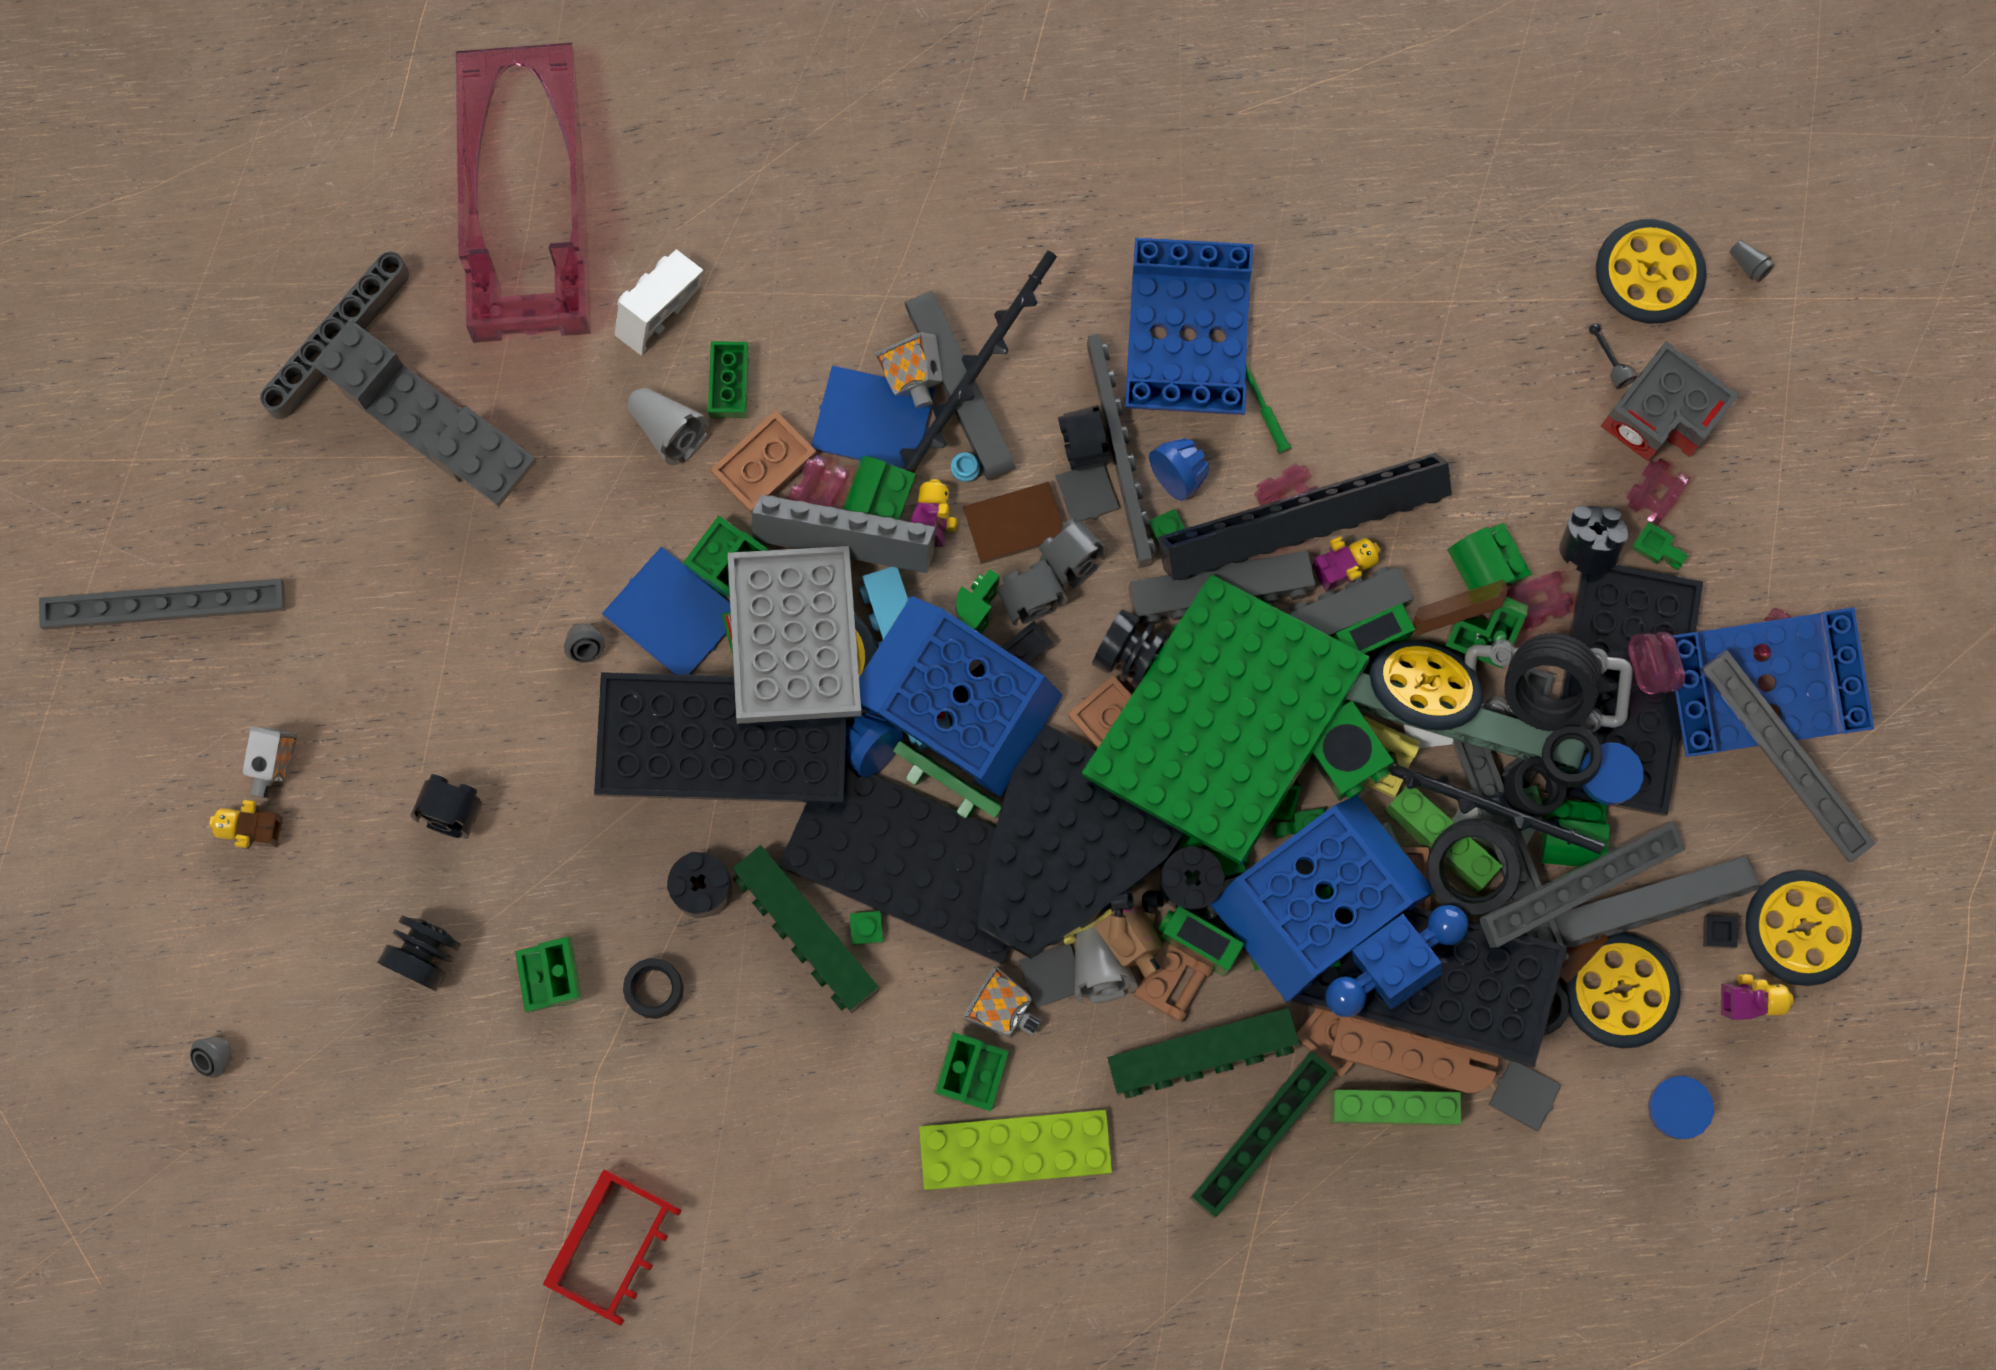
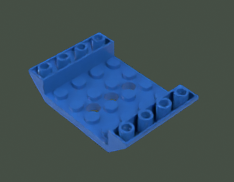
M1135 238L1125 408L1245 415V374L1253 244ZM1155 327H1162L1166 330L1167 335L1163 339H1155L1151 336L1150 331ZM1186 328L1192 329L1196 333V338L1192 341H1185L1181 338L1180 332ZM1214 330H1220L1225 334L1226 339L1223 342L1216 343L1210 339L1209 334Z
M910 596L859 677L860 700L863 710L871 715L878 714L975 777L974 782L997 797H1001L1009 784L1012 771L1040 733L1063 696L1044 675L944 609L914 596ZM973 660L980 661L984 665V674L981 677H974L969 671V665ZM963 686L967 689L969 696L965 703H959L954 699L953 690L955 687ZM940 712H947L951 715L952 725L950 728L943 729L938 725L937 716Z
M1854 607L1666 636L1685 757L1759 746L1700 670L1701 667L1723 650H1728L1767 703L1779 708L1780 720L1796 740L1874 729ZM1758 644H1763L1770 650V656L1764 662H1759L1753 657V649ZM1764 674L1772 676L1775 680V686L1769 692H1764L1758 687V679Z
M1359 796L1331 807L1238 876L1210 906L1236 939L1244 943L1243 948L1283 999L1289 1003L1310 987L1315 978L1350 953L1353 948L1378 932L1408 908L1411 911L1431 896L1434 891L1430 883ZM1300 860H1308L1312 863L1314 870L1308 875H1302L1296 870V864ZM1321 884L1329 885L1333 890L1332 897L1324 900L1320 899L1315 893L1316 887ZM1348 909L1353 915V920L1348 924L1339 923L1335 918L1337 910Z

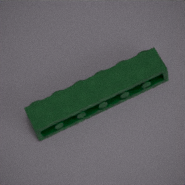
M761 845L732 868L737 875L733 878V881L743 893L749 890L756 899L752 904L763 917L768 913L773 918L775 923L772 925V928L782 940L788 937L795 946L791 951L802 964L805 961L811 964L815 970L810 974L821 987H824L826 984L834 992L830 998L841 1011L847 1008L852 1014L880 990L875 981Z
M1285 1008L1109 1056L1107 1059L1116 1093L1118 1095L1124 1094L1125 1099L1143 1095L1142 1089L1154 1086L1155 1091L1174 1086L1172 1080L1184 1077L1185 1082H1191L1204 1078L1202 1072L1215 1069V1073L1220 1074L1234 1070L1233 1064L1245 1061L1246 1066L1264 1062L1263 1056L1275 1053L1277 1058L1295 1053L1293 1047L1299 1046V1041L1290 1010Z
M1312 1050L1307 1053L1191 1194L1189 1199L1209 1216L1216 1218L1336 1070Z

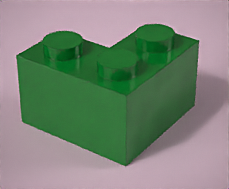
M1505 597L1502 608L1491 611L1488 620L1475 616L1452 624L1447 635L1446 646L1466 654V651L1473 645H1492L1499 639L1509 640L1514 645L1527 616L1528 605ZM1477 657L1481 661L1503 669V666L1493 663L1490 657Z

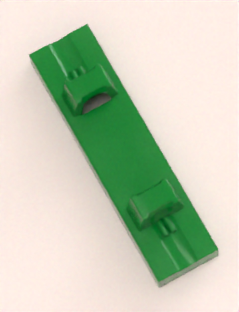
M898 742L893 752L913 764L905 778L914 785H918L927 773L964 797L963 802L956 811L964 818L970 816L976 806L994 818L999 817L1002 809L1000 803L907 742Z

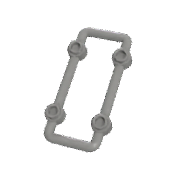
M1499 639L1492 645L1477 644L1471 646L1466 651L1464 661L1475 673L1478 656L1490 657L1496 665L1506 666L1510 664L1518 648H1515L1506 639ZM1590 649L1599 661L1601 674L1607 669L1620 671L1616 712L1614 716L1603 715L1598 708L1594 707L1589 717L1578 726L1590 732H1595L1600 727H1619L1625 723L1628 716L1633 674L1632 667L1625 659L1608 657L1602 649ZM1494 696L1481 704L1482 709L1517 718L1509 708L1507 700L1503 697Z

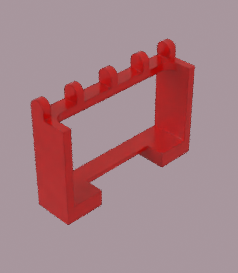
M603 1169L542 1285L622 1326L624 1319L616 1315V1310L623 1296L626 1295L634 1300L636 1299L638 1293L628 1288L639 1266L651 1271L653 1264L643 1259L654 1237L666 1242L668 1235L658 1229L668 1211L679 1216L682 1210L618 1175ZM617 1183L661 1206V1209L612 1303L606 1309L561 1284L601 1204L605 1203L611 1189Z

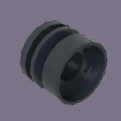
M1122 609L1102 640L1092 665L1108 674L1118 664L1122 665L1123 669L1120 680L1122 682L1126 681L1131 671L1136 674L1130 686L1136 689L1149 668L1153 665L1154 660L1158 658L1157 656L1164 647L1168 633L1161 630L1154 641L1150 640L1155 626L1150 624L1142 634L1137 633L1140 618Z
M402 915L398 922L410 928L408 935L394 929L393 934L403 941L401 948L386 944L377 963L427 988L437 991L446 974L435 965L437 959L452 962L453 957L442 952L444 945L458 951L461 944L455 941L447 931L425 920Z

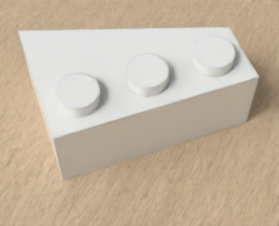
M677 249L670 256L662 257L650 274L645 273L639 279L634 289L630 292L625 291L618 299L614 335L642 356L647 350L645 345L654 332L660 335L665 329L662 322L672 312L678 314L701 287L704 270Z

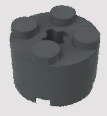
M1072 518L1064 524L1061 532L1054 539L1049 537L1041 544L1039 550L1042 552L1039 561L1046 560L1048 565L1052 566L1063 589L1068 590V585L1075 588L1096 571L1098 566L1095 562L1099 556L1102 559L1106 557L1108 548L1088 527Z
M1046 560L1033 564L1029 571L1022 574L1016 571L1002 578L1004 584L998 590L1013 625H1017L1019 619H1021L1022 624H1027L1054 612L1053 605L1059 602L1062 607L1068 601L1056 573Z

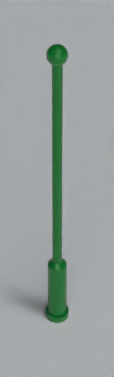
M1246 364L1245 375L1261 406L1260 413L1277 446L1278 454L1291 450V445L1288 444L1271 407L1266 405Z

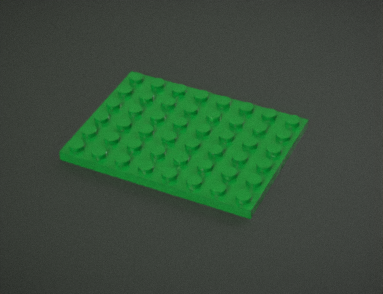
M1210 574L1158 654L1157 659L1154 660L1153 665L1149 668L1086 765L1082 775L1100 787L1238 864L1243 865L1370 662V658L1360 651Z

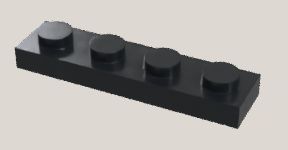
M1033 621L1001 648L1027 665H1030L1049 650L1054 643L1039 625ZM981 663L970 673L974 677H981L984 674V665ZM963 686L955 687L953 690L954 699L959 703L967 701L969 696L967 689Z

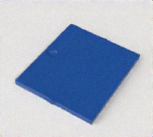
M832 365L823 402L819 406L820 414L811 446L819 452L859 461L861 456L873 457L902 469L905 464L899 452L902 448L916 449L927 432L926 426L932 404L922 408H915L912 396L895 395L886 377ZM930 387L928 390L933 402L935 388Z
M660 547L634 578L629 580L626 587L602 612V615L674 675H691L707 655L716 649V645L726 635L721 614L730 612L731 608L730 603L663 547Z

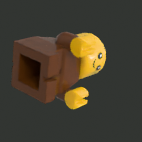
M243 800L242 804H244V807H241L242 812L234 809L220 808L210 818L209 827L212 828L213 835L220 839H237V842H234L235 847L249 849L252 844L274 848L278 846L283 818L276 813L260 812L256 801Z

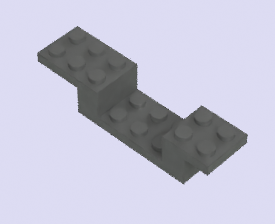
M351 319L311 364L317 371L336 384L346 398L458 482L461 480L465 481L498 507L501 506L537 462L534 456L467 406L461 409L405 367L395 352Z

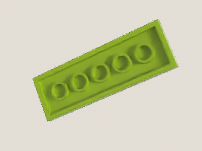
M1106 1110L919 1127L924 1190L1112 1174Z

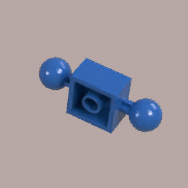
M1442 905L1431 913L1428 919V928L1420 934L1404 914L1400 915L1352 949L1353 961L1363 974L1356 979L1340 977L1332 981L1325 994L1328 1008L1340 1017L1355 1016L1363 1009L1366 1003V994L1375 988L1391 1010L1442 975V962L1431 948L1438 943L1454 945L1464 939L1469 927L1465 913L1456 906Z

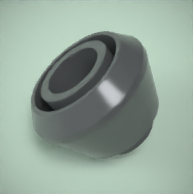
M589 624L573 626L568 631L564 643L566 656L580 663L595 660L605 648L604 637Z
M219 1037L198 1039L193 1042L190 1050L192 1065L201 1075L217 1078L223 1074L231 1061V1046L226 1040Z

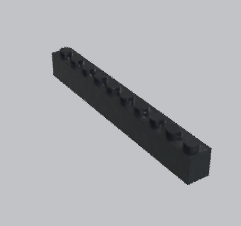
M1433 453L1160 536L1158 541L1163 569L1173 581L1187 580L1197 573L1216 571L1223 565L1242 563L1247 561L1249 557L1259 554H1271L1276 549L1288 545L1297 546L1305 540L1314 537H1326L1334 531L1344 528L1352 529L1359 526L1360 523L1370 520H1382L1389 514L1399 511H1411L1415 506L1425 503H1437L1442 498L1452 495L1449 464L1437 453Z

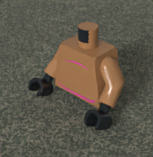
M1150 890L1144 892L1142 895L1144 910L1142 906L1133 907V895L1131 892L1119 893L1111 899V906L1114 911L1094 926L1123 967L1138 966L1145 979L1150 978L1161 971V967L1154 955L1163 949V945L1154 929L1156 914L1153 913L1154 907L1164 906L1165 899L1161 891Z

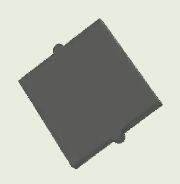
M1104 465L1056 475L1070 519L1075 518L1078 522L1091 518L1097 520L1100 515L1119 510Z
M1062 944L1048 949L1032 959L1026 957L1019 960L1026 980L1024 986L1029 988L1036 1009L1075 995V956L1070 944Z
M1510 1061L1502 1079L1497 1080L1498 1086L1488 1105L1538 1131L1547 1112L1553 1110L1551 1104L1561 1085L1520 1063Z

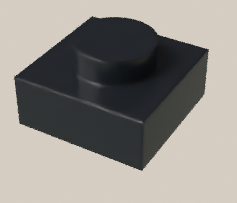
M1704 916L1703 947L1737 948L1738 917Z

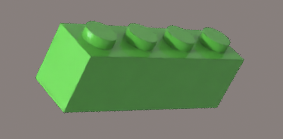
M1405 787L1385 809V812L1421 845L1429 847V852L1439 834L1454 824L1448 816L1416 788L1409 789ZM1471 837L1455 842L1447 851L1444 859V865L1475 893L1479 892L1502 868V865Z
M1333 1090L1330 1092V1124L1457 1126L1461 1124V1092Z

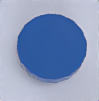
M1186 438L1163 443L1149 453V462L1155 477L1168 494L1180 501L1187 499L1197 492L1210 470L1209 463L1203 460L1205 455L1202 450H1197L1195 448L1196 443Z
M865 713L864 716H858L854 719V724L851 728L849 726L846 728L845 757L855 772L861 777L868 778L872 774H877L892 760L896 754L893 750L898 742L902 741L903 733L901 729L889 721Z
M1620 743L1601 744L1602 761L1598 773L1589 783L1582 785V787L1593 800L1604 805H1618L1628 801L1639 791L1643 782V766L1639 757L1629 747ZM1590 752L1584 757L1580 766V772L1588 766Z
M1687 1076L1670 1077L1660 1082L1651 1092L1648 1102L1649 1117L1655 1128L1664 1136L1676 1140L1691 1139L1702 1134L1711 1124L1714 1114L1713 1099L1707 1088L1698 1080Z

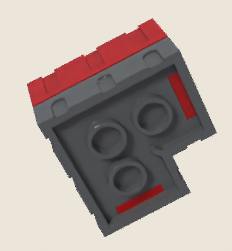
M1665 341L1600 427L1646 461L1653 457L1665 440L1673 446L1679 447L1684 454L1690 457L1740 394L1732 388L1726 387L1721 380L1707 370L1704 371L1699 367V364L1685 354L1678 352L1674 349V346Z

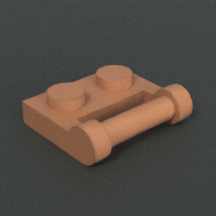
M1164 942L1163 949L1155 957L1161 967V971L1150 978L1145 979L1144 977L1133 996L1172 1019L1183 1023L1187 1016L1185 1014L1186 1009L1204 978H1208L1213 969L1171 944ZM1187 966L1194 970L1176 1004L1171 1006L1166 1003V1000Z

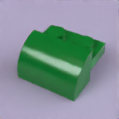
M861 456L842 510L901 520L917 475L887 464L885 461L869 456Z
M718 515L682 564L706 581V584L730 598L728 553L767 551L768 549L746 532L742 533Z
M1504 522L1491 528L1484 527L1464 537L1447 549L1469 591L1501 580H1505L1508 587L1532 575Z
M989 569L985 576L979 574L971 585L972 593L961 586L957 594V619L980 634L985 631L992 621V607L989 604L999 590L1000 576Z
M1548 798L1544 799L1543 804L1547 802ZM1564 800L1562 805L1554 812L1542 816L1543 820L1555 817L1558 819L1561 827L1569 830L1575 829L1577 833L1604 842V847L1601 854L1574 844L1568 845L1566 841L1542 833L1540 836L1541 863L1580 867L1607 853L1609 824H1606V805Z
M571 937L538 943L539 946L515 951L525 1012L530 1013L556 1006H567L582 1000Z
M952 1032L933 1093L955 1102L991 1111L1009 1051Z

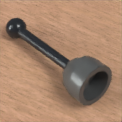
M1593 323L1589 327V332L1596 336L1613 365L1610 374L1613 385L1616 389H1622L1636 380V374L1630 366L1617 362L1600 333V325Z

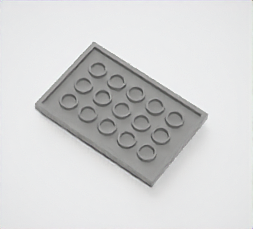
M849 546L728 553L737 724L861 716Z

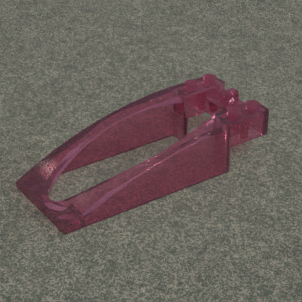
M558 43L456 51L459 258L466 277V327L472 342L501 341L502 335L526 333L527 335H535L538 332L560 330L561 336L591 334L586 201L573 44ZM519 65L530 70L541 83L552 105L565 140L570 161L572 232L570 242L550 243L549 245L555 271V293L502 297L501 284L490 254L485 247L480 225L478 167L484 126L495 86L507 68Z

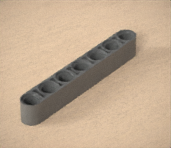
M388 251L377 258L262 390L260 394L261 404L272 417L283 419L291 415L324 377L323 374L311 365L313 362H310V359L314 354L321 353L333 340L329 339L330 335L335 331H340L350 319L365 330L405 284L409 277V271L398 253ZM399 265L395 272L387 273L389 267ZM380 287L376 294L368 295L371 288ZM361 309L357 316L349 317L352 310ZM302 375L300 382L291 384L293 377ZM283 397L281 404L275 407L271 406L274 399Z
M931 290L906 301L905 307L917 334L924 332L936 335L943 378L941 385L949 399L967 371L961 360L964 355L935 294ZM975 380L971 386L975 395L974 399L971 401H961L954 412L974 455L980 462L985 478L989 481L1016 468L1007 445Z
M1743 857L1570 909L1554 919L1564 945L1567 948H1572L1600 939L1602 934L1606 937L1743 896L1757 890L1761 885L1749 858Z

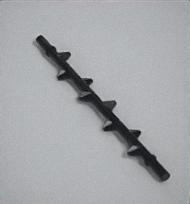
M1049 250L1046 251L1033 273L1028 275L1029 279L1009 309L995 312L994 316L998 325L979 354L964 355L961 360L967 372L946 403L933 405L932 409L936 418L916 449L902 448L899 453L905 464L902 469L914 473L930 448H944L946 446L941 431L961 401H971L974 399L975 395L971 386L992 354L1006 355L1009 350L1003 338L1024 307H1034L1037 305L1038 302L1034 291L1038 285L1042 284V279L1056 260L1057 256Z
M1388 752L1394 761L1392 768L1389 770L1390 775L1403 779L1406 787L1409 789L1421 786L1457 800L1460 811L1463 814H1467L1477 807L1513 821L1519 831L1532 828L1566 841L1568 845L1574 844L1601 854L1604 842L1577 833L1575 829L1569 830L1561 827L1558 819L1555 817L1543 820L1509 807L1503 793L1499 792L1491 799L1482 797L1451 785L1448 777L1445 775L1435 779L1398 764L1395 752Z

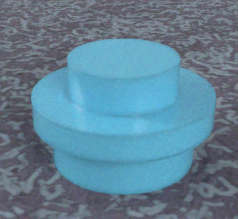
M959 453L951 462L952 475L961 482L974 480L980 473L978 458L972 453Z

